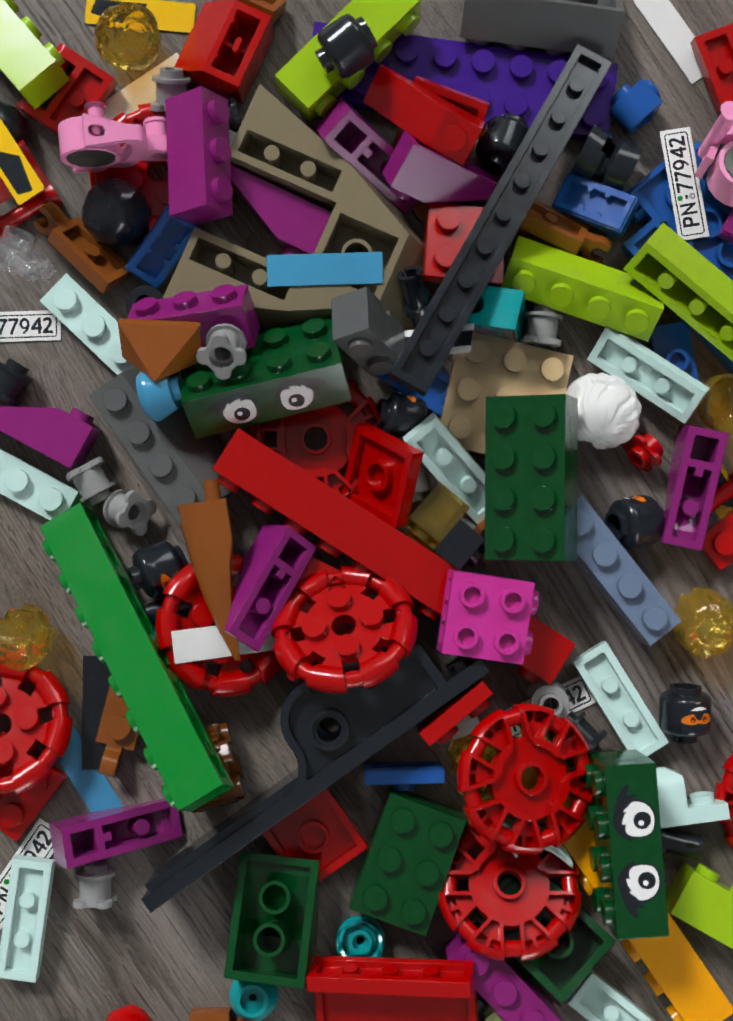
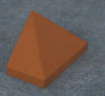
M119 318L118 329L122 357L152 381L156 382L199 363L196 359L198 349L203 347L201 322Z

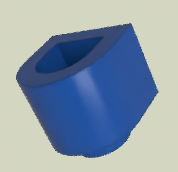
M641 79L632 87L628 84L624 85L614 94L610 100L613 106L609 112L629 135H632L656 116L663 101L660 99L657 87L651 81Z

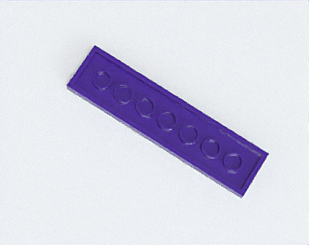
M315 21L312 38L328 23ZM401 34L392 43L393 47L390 53L381 62L376 63L374 61L364 70L365 75L359 84L351 90L346 88L336 99L338 100L341 96L354 109L377 112L366 105L363 100L379 66L382 64L411 81H414L417 75L489 102L490 104L484 118L486 123L494 116L510 113L521 117L527 123L529 129L570 57L417 35L404 36ZM618 63L611 64L570 139L586 141L594 125L609 132L611 113L609 111L613 106L610 100L615 92Z

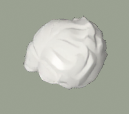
M588 373L572 382L565 393L578 399L579 441L591 442L597 450H604L606 448H616L620 444L629 441L635 435L640 425L639 417L642 405L637 399L635 390L623 378L614 374Z

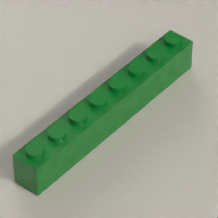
M78 503L41 525L40 529L46 539L42 542V546L48 557L53 562H57L62 572L58 575V579L64 590L68 594L73 595L78 605L74 608L75 614L80 623L85 628H89L94 638L91 646L95 655L102 663L106 662L111 673V676L108 677L109 684L119 698L123 697L129 709L125 714L126 719L133 731L141 734L147 746L143 749L144 756L152 769L159 771L165 783L161 789L168 804L172 808L176 807L178 811L192 812L234 787L182 682L167 666L170 662L164 650H159L156 631L96 513L82 503Z

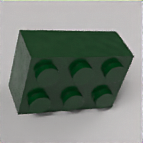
M389 785L350 894L349 909L426 937L439 900V892H442L466 824L463 811L409 791L393 790V786Z

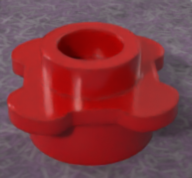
M641 433L632 437V441L623 443V448L627 453L629 461L637 468L649 472L653 465L658 467L662 464L663 448L652 435Z

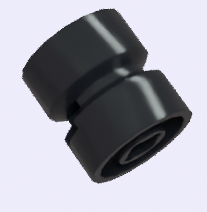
M594 125L571 172L590 180L598 178L601 184L622 191L642 154L643 148L624 139L618 143L614 142V135Z

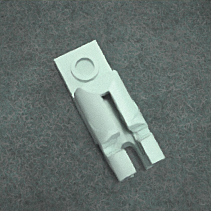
M656 767L661 829L730 819L729 807L726 801L715 799L714 793L710 791L689 794L690 799H687L683 776L670 768Z

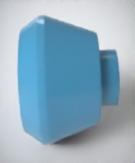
M140 371L136 376V390L140 405L147 418L160 422L180 408L181 378L179 375L173 376L172 374L154 382Z

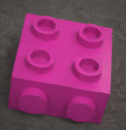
M448 569L436 649L442 654L523 665L524 655H530L533 644V632L528 631L530 614H536L539 603V592L534 590L535 583L521 579Z

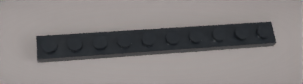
M577 44L389 374L390 379L423 397L426 396L612 64L611 61Z

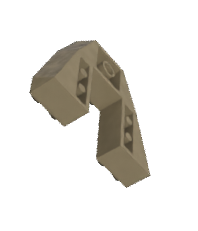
M259 84L232 143L230 164L332 212L314 254L382 252L383 284L267 287V258L195 227L163 298L174 297L183 291H193L195 293L210 291L224 284L233 286L247 284L260 323L259 330H270L301 324L313 318L321 319L332 316L331 299L368 287L382 302V309L385 312L390 310L404 325V331L413 330L412 320L406 316L404 311L406 301L397 274L400 271L404 272L405 268L411 266H419L423 271L425 240L391 200L323 141L321 136L300 117ZM424 281L429 294L434 282Z

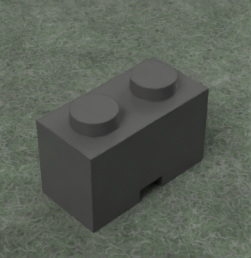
M368 287L331 299L333 341L371 376L385 375L391 372L405 347L404 325L390 310L385 312L382 309V302Z

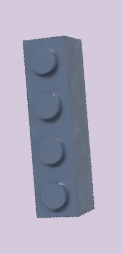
M582 495L577 496V560L575 562L639 643L649 646L653 645L682 622L586 499Z

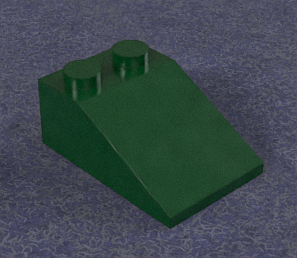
M241 851L224 978L299 989L306 988V975L315 957L317 944L320 860Z
M506 874L498 882V887L504 894L513 895L519 892L521 884L515 876ZM549 878L550 891H562ZM580 908L578 918L570 933L564 932L557 940L559 945L553 950L535 959L522 962L520 957H511L560 1008L613 948L616 942L582 908ZM477 910L471 914L480 925L486 921ZM545 910L536 918L544 927L553 920ZM519 927L514 930L504 929V940H520Z

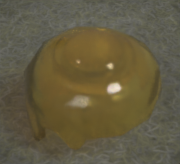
M717 374L710 377L704 383L710 389L697 407V412L701 422L706 427L733 435V374Z

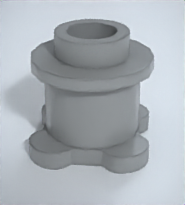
M161 67L160 74L152 75V81L156 82V103L150 104V110L166 112L165 99L187 92V84L191 83V77L183 75L182 68Z
M534 305L533 311L524 313V318L528 320L526 335L523 336V339H520V343L548 350H557V347H561L562 340L556 338L558 323L563 321L562 315L557 314L556 310L543 305Z
M222 323L215 325L206 335V347L198 349L196 354L197 361L211 368L217 378L223 380L230 378L232 370L237 365L245 364L247 359L245 351L247 341L244 333L232 324Z
M101 456L70 471L65 477L68 482L73 481L82 496L79 500L80 503L89 501L92 507L105 501L111 493L110 489L116 485L114 481L109 482L101 467L104 462Z
M119 489L110 493L106 498L103 506V516L110 526L117 528L128 527L131 529L132 534L142 536L147 532V523L151 515L155 514L157 505L154 500L143 499L138 491Z
M553 682L551 685L531 683L527 687L526 692L530 696V703L543 705L547 698H554L555 704L552 708L554 714L561 719L567 716L570 702L568 695L565 693V687L561 683Z
M98 860L84 864V868L77 870L75 877L80 880L79 898L73 900V908H111L112 903L118 900V893L112 892V877L115 876L116 869L108 867L107 861Z

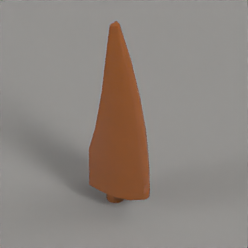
M219 478L204 480L203 487L206 501L178 505L181 515V526L193 571L204 601L233 658L240 660L238 640L224 631L232 605L233 533L227 497L222 498Z

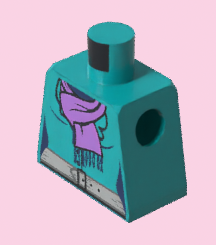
M487 286L474 309H481V311L471 314L466 324L474 323L473 332L520 342L525 320L524 313L527 311L524 291Z

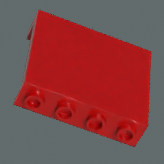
M315 955L306 975L307 992H314L317 1021H478L474 961Z

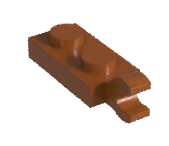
M535 200L518 230L523 234L535 235L549 242L553 248L570 252L574 255H577L578 251H580L583 258L602 264L604 258L596 255L593 249L598 248L608 253L612 245V241L608 237L589 232V225Z
M53 202L40 206L39 210L45 216L34 221L33 224L36 229L44 235H49L47 241L102 294L129 279L131 273L125 269L126 262L108 245L94 239L84 227L83 221L79 217L69 220Z
M111 686L109 687L95 742L107 744L98 773L114 777L120 766L123 749L134 751L139 734L133 731L126 719L125 714L129 709L123 697L119 698Z

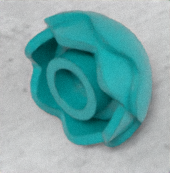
M355 915L346 919L340 925L336 936V950L340 956L381 957L384 950L385 934L382 927L373 918L365 915ZM360 936L364 938V941L361 943L357 941V938Z
M234 980L229 991L230 1006L234 1013L244 1020H263L275 1009L279 996L277 985ZM255 994L257 998L252 1000L250 995Z

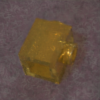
M439 482L409 516L407 527L410 530L408 534L426 548L429 545L435 550L470 507Z

